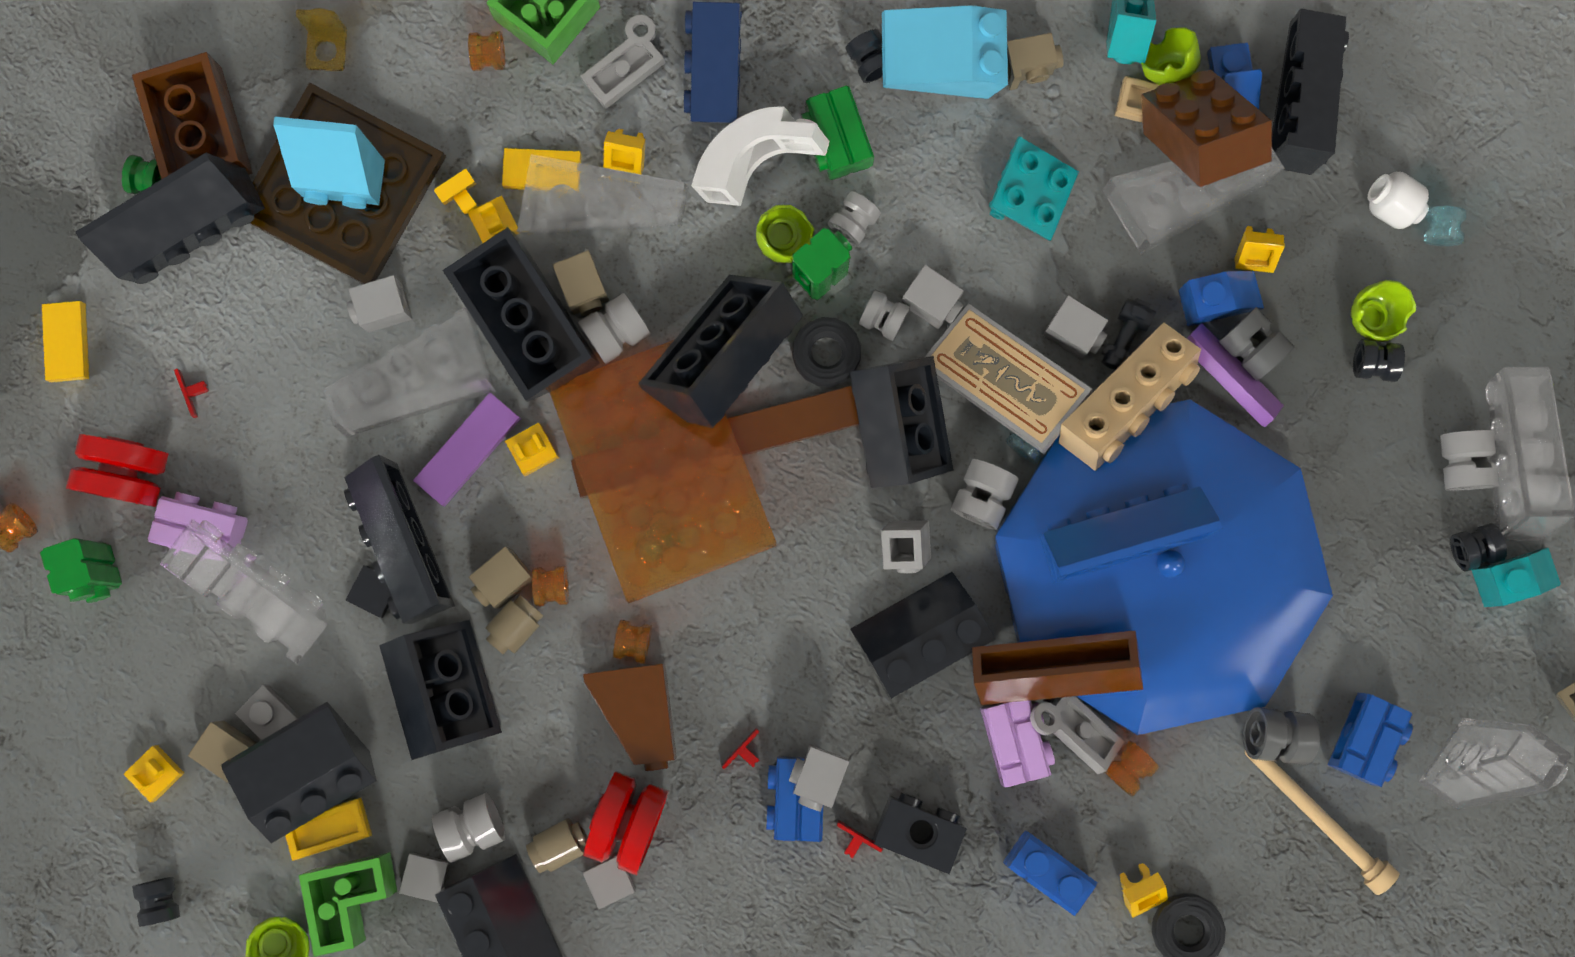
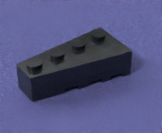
M1301 8L1290 21L1272 128V162L1267 163L1266 167L1312 175L1335 154L1340 88L1343 78V54L1349 40V32L1345 31L1346 16Z

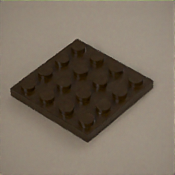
M309 82L289 118L357 125L385 160L379 205L366 204L365 209H355L342 205V201L328 200L327 205L305 202L303 200L304 197L291 187L277 139L252 182L265 209L256 213L254 219L248 224L361 284L376 281L444 162L446 155L433 146Z

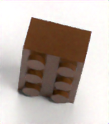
M207 52L132 75L161 179L205 153L244 167L248 175L253 174L222 67Z
M1212 70L1196 72L1191 77L1174 83L1162 84L1154 90L1141 94L1143 134L1199 187L1272 162V120Z

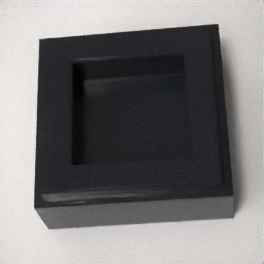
M363 565L346 601L379 618H383L389 607L387 599L392 595L387 583L380 582L375 570Z

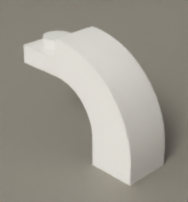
M768 107L755 110L730 123L712 140L698 163L691 186L707 203L741 206L748 180L753 171L763 161L781 153L826 156L830 141L815 122L808 119H797L795 121L785 107Z

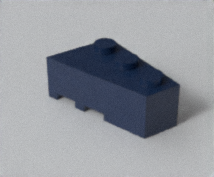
M693 1V10H686L685 34H692V50H685L684 72L685 74H691V90H684V113H691L690 122L732 123L739 118L740 30L743 10L740 3Z

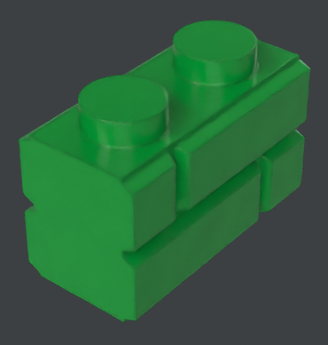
M846 85L831 90L829 93H822L805 100L806 112L801 114V119L815 122L830 141L826 156L814 155L820 172L826 170L829 179L835 180L873 166L874 154L849 86Z
M823 228L810 239V245L805 243L792 255L793 278L812 299L818 301L831 289V284L835 286L848 275L851 258L849 251L852 250L851 244L839 231L833 234L829 229Z
M73 538L43 548L40 552L45 570L50 571L47 579L51 592L56 593V595L69 596L70 602L86 599V603L104 600L111 597L110 590L119 588L122 584L118 568L112 565L115 562V557L109 544Z

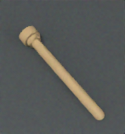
M1245 750V755L1362 869L1361 875L1365 878L1364 883L1376 895L1384 893L1397 881L1400 873L1388 861H1381L1379 858L1373 859L1278 764L1272 761L1252 759Z

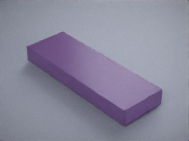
M1201 323L1187 337L1189 341L1201 348L1198 362L1261 426L1266 427L1275 419L1284 405L1259 380L1256 381L1241 366L1242 363L1236 357H1233Z
M489 393L413 481L445 507L521 418L492 393Z

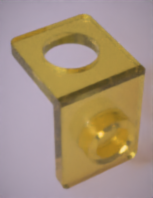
M323 8L311 10L297 9L296 17L308 31L306 67L309 70L343 71L345 69L347 28L334 11ZM322 42H332L336 45V55L330 61H320L316 57V48Z

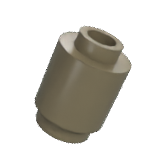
M520 595L514 602L510 600L485 627L491 633L486 640L503 655L508 649L515 654L540 626L537 623L543 615Z
M566 818L533 836V841L526 845V849L534 867L539 873L546 870L553 872L584 855V845H586L588 836L579 821L573 824L569 818Z

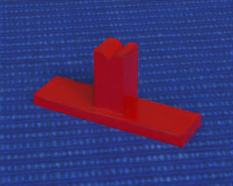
M175 369L174 372L190 415L193 418H197L198 416L191 398L208 392L207 384L205 381L186 386L181 371Z
M756 728L721 764V767L725 769L738 755L754 767L755 763H758L760 760L746 746L760 731Z
M838 820L836 826L853 836L844 854H849L853 858L862 842L880 853L882 852V847L875 845L871 839Z

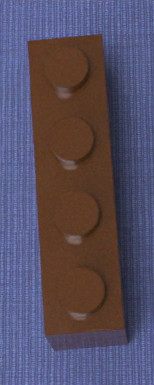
M1136 630L972 647L974 685L981 705L1144 690Z

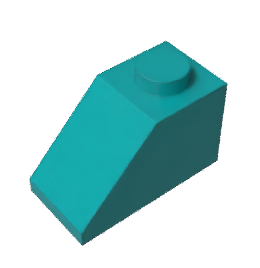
M1112 0L1106 39L1108 58H1113V60L1121 64L1146 62L1157 21L1154 0Z
M1548 547L1472 570L1484 607L1505 606L1541 595L1561 585Z

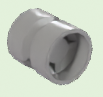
M624 292L605 304V314L596 311L578 321L605 364L620 355L619 353L623 351V343L626 342L631 346H635L651 335Z
M1493 430L1461 431L1440 435L1442 457L1449 461V464L1443 468L1445 490H1475L1499 486L1497 464L1490 461V457L1496 453Z
M972 459L963 479L967 486L964 489L958 490L950 510L973 523L997 530L1006 510L1002 502L1011 498L1018 478L998 466L978 459ZM978 492L990 497L987 503L977 499Z
M487 792L465 801L463 810L453 806L432 816L437 841L450 863L472 855L475 846H479L484 850L505 841V831L501 817Z

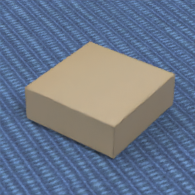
M1125 76L1122 81L1114 116L1143 123L1141 94L1154 90L1160 85Z

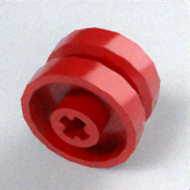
M79 434L75 455L79 459L98 463L99 467L98 470L85 467L72 468L66 489L156 507L161 488L154 482L138 479L137 474L138 472L150 475L164 473L169 453L147 448L142 443L111 436L102 438Z
M616 771L594 812L583 856L603 863L611 856L617 841H620L622 843L616 859L617 868L637 876L656 831L669 790L649 784L642 790L636 805H633L631 803L636 791V780L634 777Z

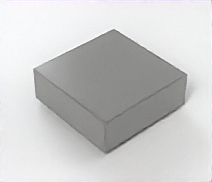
M413 852L410 853L399 894L438 903L435 894L444 889L450 862Z
M617 856L582 872L598 910L636 892L629 873L617 868Z

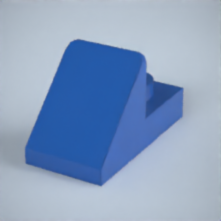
M1248 42L1210 47L1207 51L1209 69L1259 109L1262 71L1261 69H1252Z

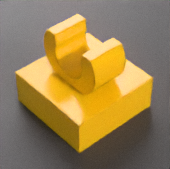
M620 128L615 132L608 131L604 140L603 170L641 177L644 169L646 140L643 133L638 132L637 137L623 134V129Z
M467 169L462 170L434 189L444 205L454 199L464 214L477 207V204L467 191L476 185Z
M502 195L467 212L482 243L507 227L516 235L521 233Z
M1247 226L1235 255V269L1274 273L1285 247L1284 235L1275 234L1273 229L1267 228L1266 233L1253 232L1252 226Z
M540 423L505 441L524 476L559 458Z
M154 745L124 773V776L149 802H155L184 772L159 745Z
M1143 863L1138 865L1139 872L1143 878L1137 883L1130 882L1124 872L1120 874L1124 902L1132 918L1168 900L1167 888L1159 873L1150 875L1149 868Z

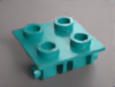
M1019 136L1013 149L1010 151L1009 160L1002 171L1001 179L997 183L998 187L993 199L989 203L991 208L989 214L999 220H1003L1006 216L1051 241L1079 171Z

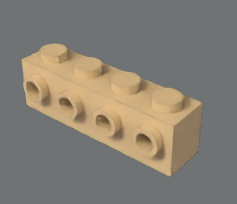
M1161 324L1061 424L1059 444L1094 471L1105 461L1108 463L1113 462L1121 453L1124 447L1123 443L1131 435L1137 437L1142 433L1149 423V417L1156 409L1163 411L1174 398V391L1181 384L1187 386L1194 380L1200 370V366L1197 364L1201 348L1167 324Z

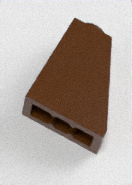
M666 664L583 674L584 683L633 764H644L645 771L669 768L668 761L675 760L677 755Z

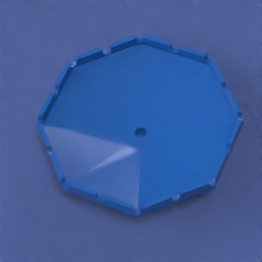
M1190 399L1170 403L1163 411L1156 409L1149 417V423L1142 433L1137 437L1131 435L1123 443L1124 447L1118 457L1111 463L1105 461L1096 471L1059 444V435L1047 450L1027 486L1020 493L995 535V549L1005 592L1010 600L1009 609L1017 643L1136 630L1144 690L1076 696L1085 702L1086 705L1135 735L1244 712L1256 707H1266L1333 596L1301 468ZM1187 483L1188 489L1199 486L1202 488L1221 521L1223 529L1209 538L1056 583L1053 581L1040 540L1041 534L1048 531L1047 524L1066 518H1070L1072 524L1087 520L1085 513L1109 506L1110 512L1125 509L1124 502L1143 495H1148L1149 501L1165 497L1163 490Z

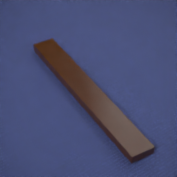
M852 386L720 420L713 428L697 426L572 459L571 463L580 498L598 495L858 426L859 419L855 397L852 393Z

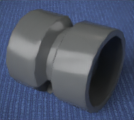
M1257 307L1251 310L1218 341L1233 357L1241 356L1243 358L1241 366L1256 381L1272 370L1295 347L1281 331L1272 332L1270 330L1272 322ZM1251 337L1259 341L1255 347L1250 340Z
M1261 707L1253 708L1250 711L1244 727V746L1250 758L1272 762L1280 759L1284 763L1309 765L1315 759L1320 742V731L1318 722L1313 715L1294 711L1283 713L1278 709Z

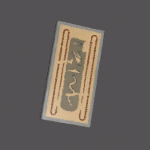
M969 303L925 356H934L938 379L1043 454L1060 435L1061 424L1093 393L1092 388Z

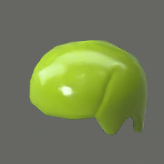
M1186 27L1170 28L1165 31V36L1161 43L1153 44L1151 42L1146 62L1141 63L1145 77L1158 85L1174 83L1191 77L1197 71L1201 59L1196 33Z
M775 205L761 215L756 226V242L764 256L777 263H792V255L805 243L810 245V239L814 234V227L808 221L806 215L792 205Z
M1391 280L1380 281L1366 286L1355 297L1350 314L1352 324L1356 331L1366 339L1386 342L1407 330L1406 324L1409 317L1416 311V303L1411 290L1401 282Z
M280 916L269 917L257 924L246 939V957H309V939L304 929L294 920Z

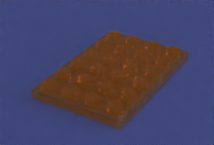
M674 340L577 376L550 392L628 604L777 546L726 414L713 428L689 423L654 399L638 385Z

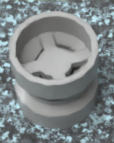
M851 191L843 201L844 208L841 212L834 213L828 221V225L834 232L839 231L849 243L859 246L865 237V229L868 225L875 224L881 212L867 198Z
M875 290L862 314L859 325L867 329L876 328L882 332L883 337L894 341L910 306L900 301L894 303L887 299L886 294ZM886 312H889L886 321H884L883 319L886 315Z

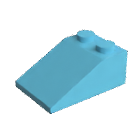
M972 5L884 10L882 12L883 88L982 99L990 98L1008 85L1006 10Z
M274 117L273 125L291 187L304 197L303 200L305 202L327 205L328 200L342 201V205L355 209H365L366 204L379 205L385 160L357 125Z

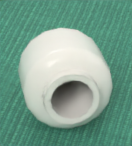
M1396 171L1389 175L1384 174L1380 176L1368 192L1371 213L1396 229H1404L1412 223H1419L1426 216L1429 209L1427 204L1429 199L1427 188L1404 172Z

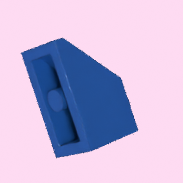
M1226 271L1188 280L1178 290L1188 327L1248 313L1255 307L1259 310L1264 308L1254 271Z

